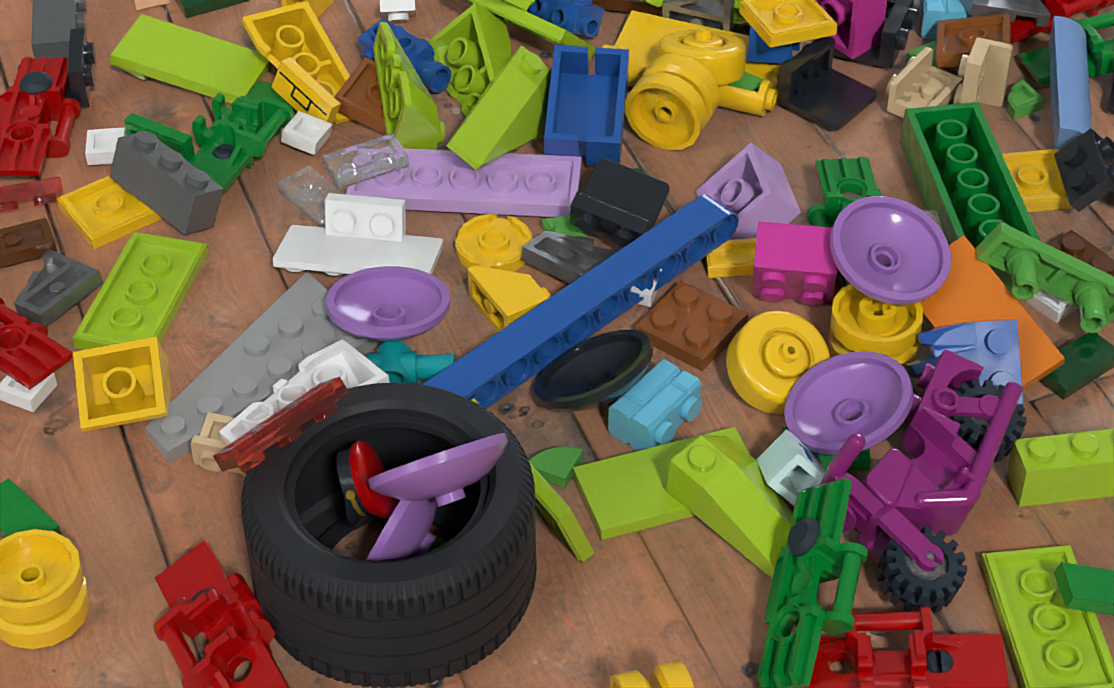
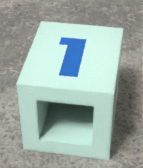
M787 429L756 459L767 485L794 506L798 492L818 486L825 473L818 454L810 451Z

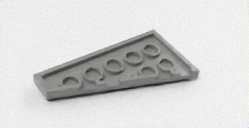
M306 272L170 402L167 417L153 419L144 427L146 438L171 463L192 451L190 443L193 435H200L207 412L237 417L252 403L264 402L274 393L272 386L280 379L289 381L299 372L298 364L306 357L341 339L345 340L362 355H365L378 347V341L351 335L337 326L327 313L326 296L328 290L310 273Z

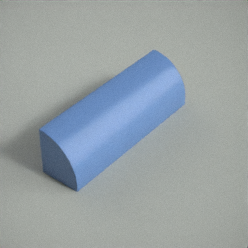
M1054 16L1048 45L1054 149L1061 150L1066 144L1072 142L1090 128L1092 129L1086 33L1076 21L1066 17Z

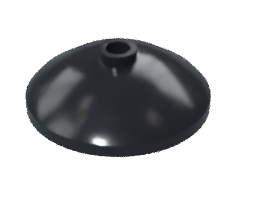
M617 330L585 340L559 355L545 367L535 382V395L543 406L558 411H586L609 406L628 392L647 370L653 355L652 343L645 333L638 330Z

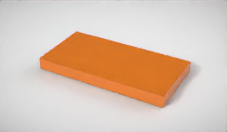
M962 236L949 245L951 267L947 279L933 296L920 302L923 307V319L931 329L939 326L969 322L1017 320L1022 390L1027 389L1063 365L1065 361L1064 356L991 267L977 259L976 249L968 239Z

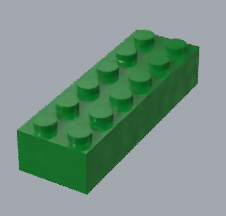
M979 102L905 109L900 144L928 215L940 227L947 239L948 245L965 236L976 249L1000 222L1040 240ZM989 265L1009 291H1012V276Z

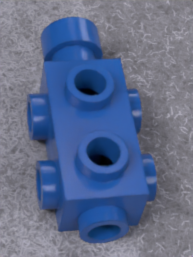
M535 0L529 6L527 12L572 34L597 37L605 9L592 4L593 0Z
M382 18L357 38L362 52L360 54L361 60L367 57L375 61L373 45L379 23L387 22L426 88L434 93H439L448 86L451 80L450 68L434 60L435 52L431 44L425 39H419L408 33L400 25L396 26Z

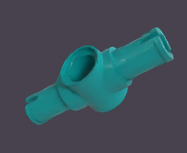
M400 341L384 342L377 348V352H370L365 356L389 376L390 383L419 384L420 381L431 379L456 362L455 353L419 355L418 351H412L407 344Z

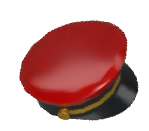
M361 439L354 443L351 448L338 452L337 471L345 497L346 516L349 527L352 530L355 529L360 518L370 514L389 519L398 505L397 499L375 492L370 488L368 482L369 478L386 472L374 448Z

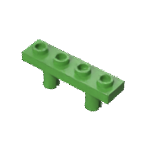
M1000 222L976 247L977 259L1012 276V294L1017 299L1030 300L1034 297V293L1037 294L1039 292V289L1079 307L1080 326L1084 331L1090 333L1099 332L1102 330V326L1107 325V322L1112 323L1114 321V276L1003 222Z

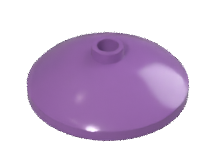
M870 196L858 199L840 212L832 226L830 248L837 268L851 285L873 299L896 305L919 303L933 296L947 279L951 267V252L944 233L929 215L906 201L887 196Z
M400 266L374 267L351 273L338 280L329 289L326 296L328 316L337 326L351 335L375 341H399L424 334L439 324L446 317L450 308L449 290L440 279L418 269Z
M867 351L841 354L817 364L795 383L785 403V421L789 431L810 451L825 455H836L848 437L853 433H860L865 438V446L862 449L864 451L884 441L904 422L913 403V387L904 367L887 355Z
M505 432L482 438L369 478L368 482L372 490L384 496L403 501H423L436 498L438 507L466 498L463 488L477 482L490 472L504 453L508 439Z
M436 498L423 501L400 500L366 561H398L428 553L436 539V536L429 533L437 510Z

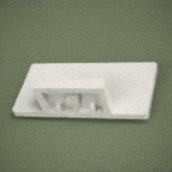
M328 193L325 198L326 228L291 225L273 256V266L285 268L291 272H301L304 270L324 271V273L332 276L351 274L374 267L400 266L418 269L432 275L443 249V239L406 235L405 200Z

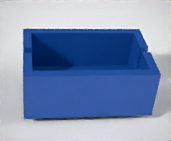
M555 45L544 133L545 155L582 157L583 160H586V166L593 167L602 158H607L621 164L625 100L627 99L629 79V49L596 47L595 75H588V47Z

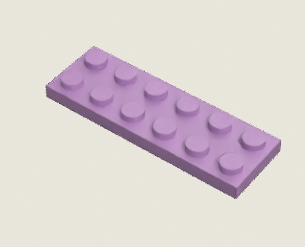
M357 146L346 195L405 200V210L541 217L570 215V205L576 192H579L582 157L505 153L502 158L475 170L450 150Z

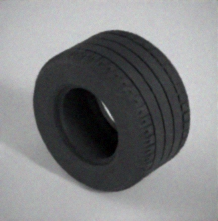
M375 383L341 390L309 404L281 423L267 437V440L262 443L249 465L242 489L241 517L254 594L276 633L274 636L275 640L289 655L301 662L302 665L308 666L312 671L325 675V677L333 678L336 681H342L346 684L352 683V685L356 686L361 685L362 687L406 688V686L413 687L418 684L425 685V683H433L435 680L440 681L445 677L454 676V674H459L462 670H467L472 665L478 664L479 661L487 658V655H491L494 650L498 649L521 622L530 603L537 574L534 478L526 453L514 433L497 416L480 406V404L444 389L414 383ZM506 433L508 444L504 453L488 474L477 482L463 488L466 498L439 507L437 504L433 525L443 529L453 537L449 542L417 557L386 562L355 559L333 551L334 547L352 531L366 524L388 519L370 514L361 517L355 529L352 530L349 527L346 516L345 497L337 471L338 452L351 448L354 443L362 439L374 448L385 470L389 471L457 446L492 435Z

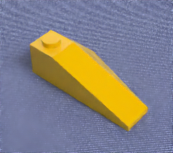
M308 1L242 17L241 22L256 49L277 69L282 60L291 57L333 97L350 77ZM337 112L334 123L340 124L354 119Z

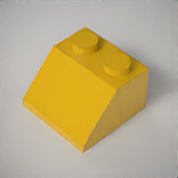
M157 337L73 352L80 428L82 432L168 416L172 396L168 360Z

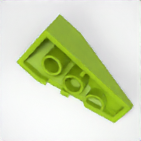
M476 3L428 41L435 52L434 60L450 68L451 80L446 90L450 96L457 99L462 106L461 111L466 117L497 72L510 59L512 48L504 18Z
M380 22L373 45L388 148L436 150L438 143H443L444 122L439 121L437 106L390 26L387 22Z
M521 45L497 72L446 146L471 167L478 170L502 158L505 153L513 149L518 150L533 139L536 141L542 138L546 125L551 81L550 68L536 54L529 52Z
M700 435L670 460L666 491L773 579L781 547L787 544L793 513L781 495L767 485L757 460L727 436Z

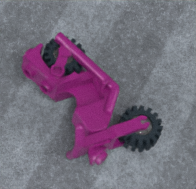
M944 349L935 366L927 362L916 385L924 390L921 396L913 394V403L906 417L910 421L902 438L905 441L903 447L915 459L909 460L900 450L892 448L867 475L862 484L856 477L846 473L865 446L863 435L853 433L829 463L819 483L821 485L843 478H848L852 481L842 533L849 532L854 528L860 534V544L868 549V555L877 563L879 568L876 573L877 581H884L880 587L882 593L885 595L892 592L893 595L889 601L895 606L900 600L906 603L903 609L905 612H911L915 606L918 607V611L920 607L930 606L933 614L938 613L943 606L947 607L965 581L964 576L967 573V566L962 564L966 558L963 552L954 553L958 547V543L954 539L948 544L943 539L945 536H952L959 531L980 497L993 462H999L1003 456L1007 457L1011 453L1014 443L1021 437L1025 430L1024 426L1027 423V417L1022 416L1025 411L1023 404L1017 405L1022 393V387L1018 383L1008 382L1005 386L1000 384L996 390L992 388L993 381L985 380L983 385L980 386L978 378L984 367L947 349ZM882 529L891 537L890 541L881 534Z

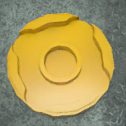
M485 214L474 217L464 223L458 230V236L455 239L456 256L461 265L466 268L475 265L515 272L527 264V262L521 260L522 246L532 240V233L525 223L512 216L507 215V219L497 218V214Z

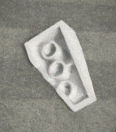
M341 339L306 357L298 364L299 372L289 381L280 379L272 386L274 393L264 402H254L219 431L220 438L242 459L253 457L262 443L267 440V437L281 423L309 404L341 390L368 384L390 383L389 376L345 340Z

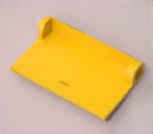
M632 10L615 45L604 44L602 47L629 49L628 86L634 87L649 64L658 58L659 42L664 36L678 31L695 30L696 28H709L712 31L728 33L740 38L746 45L745 72L764 80L758 92L728 85L719 86L720 101L718 107L764 117L767 111H773L776 105L778 95L777 72L782 64L747 61L748 35Z

